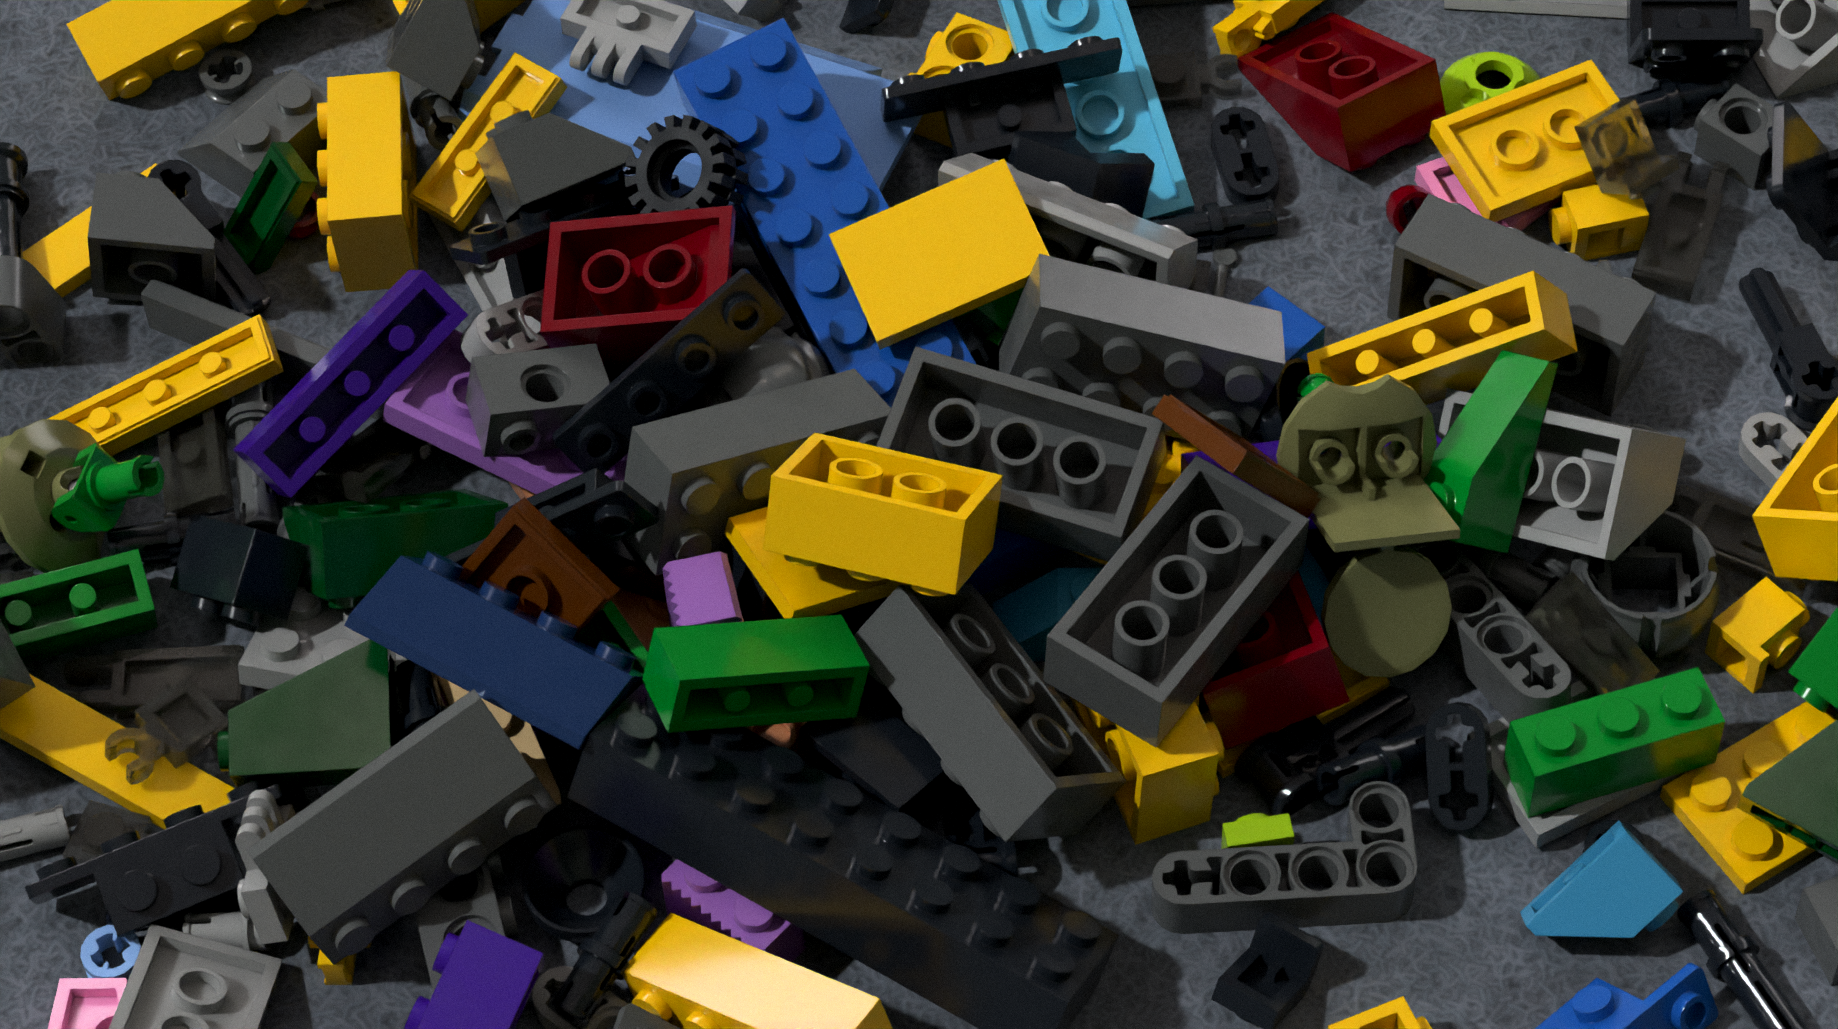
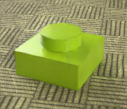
M1252 813L1242 816L1234 822L1223 823L1221 849L1293 845L1295 836L1289 813L1273 816L1264 813Z

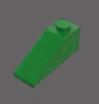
M1502 350L1435 450L1431 469L1424 481L1460 528V538L1450 539L1451 541L1508 554L1556 374L1557 363Z

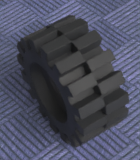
M683 114V119L671 115L664 117L666 127L654 122L646 128L652 136L650 141L639 136L633 144L642 152L639 158L631 156L627 158L626 167L635 170L636 175L625 177V187L637 192L628 198L633 207L642 210L639 214L727 206L730 201L740 206L744 195L736 192L735 187L736 184L747 185L748 174L736 169V167L747 164L744 153L735 149L739 146L737 141L725 134V131L693 116ZM690 153H697L702 162L699 181L687 196L676 198L671 190L673 172L677 164Z

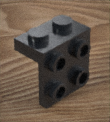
M1627 0L1628 64H1643V71L1645 73H1675L1680 71V63H1703V71L1705 73L1715 68L1721 69L1724 74L1735 73L1740 70V63H1748L1764 43V30L1761 28H1750V0Z
M1789 101L1775 104L1773 107V126L1769 127L1767 132L1768 143L1772 152V174L1768 175L1766 179L1770 201L1777 210H1783L1796 225L1797 232L1805 244H1811L1824 260L1838 261V149L1828 151Z

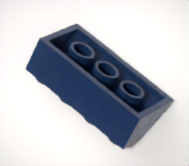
M427 551L424 559L401 555L350 613L344 625L345 627L469 692L475 689L480 698L577 749H584L588 735L643 683V673L632 668L636 657L605 641H600L596 649L574 638L578 627L571 622L542 610L538 619L516 608L521 597L486 580L480 589L459 578L464 569L462 566L431 551Z

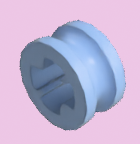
M105 925L95 929L86 937L81 946L80 958L88 978H127L128 981L140 952L141 944L135 933L122 938L118 937L114 925ZM115 946L117 953H121L123 947H125L126 949L122 952L125 961L123 964L110 968L109 962L106 961L104 963L101 953L105 949Z

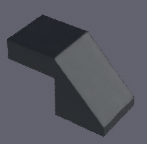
M1015 131L1008 163L1018 171L1047 182L1055 181L1062 183L1073 192L1104 204H1117L1126 209L1130 214L1141 218L1143 217L1155 166L1154 162L1145 153H1090L1071 132Z

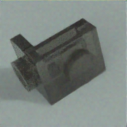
M1622 99L1574 127L1601 193L1628 195L1631 200L1640 199L1660 190L1664 186L1662 179L1680 168L1676 156L1658 155L1635 99Z

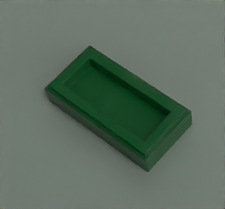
M272 142L224 228V235L253 274H261L270 269L318 184L314 175L289 142Z

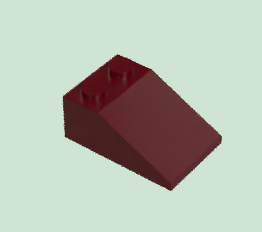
M1333 12L1237 58L1238 69L1311 150L1316 155L1350 172L1369 168L1377 162L1379 157L1401 146H1409L1422 141L1426 134L1430 132L1431 121L1446 116L1436 59Z
M733 205L550 222L540 333L549 347L559 348L596 343L604 366L626 364L640 358L731 278L736 211Z
M1299 571L1295 573L1202 690L1203 697L1220 733L1225 750L1350 702L1330 646Z

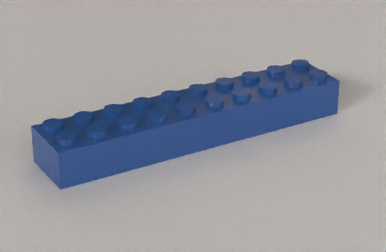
M784 18L673 71L683 105L689 116L703 120L725 131V134L733 137L739 144L735 149L744 153L747 164L736 167V169L747 173L748 181L747 185L736 184L735 191L744 195L738 207L809 339L823 353L834 374L856 369L891 408L915 346L976 364L951 319L881 350L879 349L833 247L829 234L886 210L889 206ZM996 528L993 549L965 583H972L980 595H983L1068 553L1069 550Z

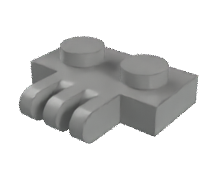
M571 0L560 17L562 34L579 39L570 56V67L584 71L594 57L591 66L592 75L606 78L617 62L613 73V81L625 86L630 83L643 60L671 69L697 27L695 10L664 0Z
M255 790L249 795L241 826L235 839L236 846L247 870L245 878L241 879L238 883L237 895L242 915L246 919H252L263 945L288 941L295 917L255 864L247 849L295 816L296 813L292 804L278 806L270 792Z

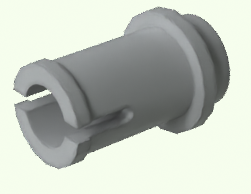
M241 911L216 913L187 912L184 916L186 922L183 923L182 932L257 953L258 951H269L272 943L262 945L252 919H246Z

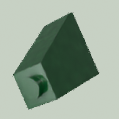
M368 639L228 710V731H220L218 733L217 750L220 770L222 772L229 771V776L237 787L260 779L265 780L267 788L275 784H280L282 788L339 785L398 743L397 689L393 677V672L396 671V653Z
M1838 719L1748 783L1737 806L1743 812L1837 863Z

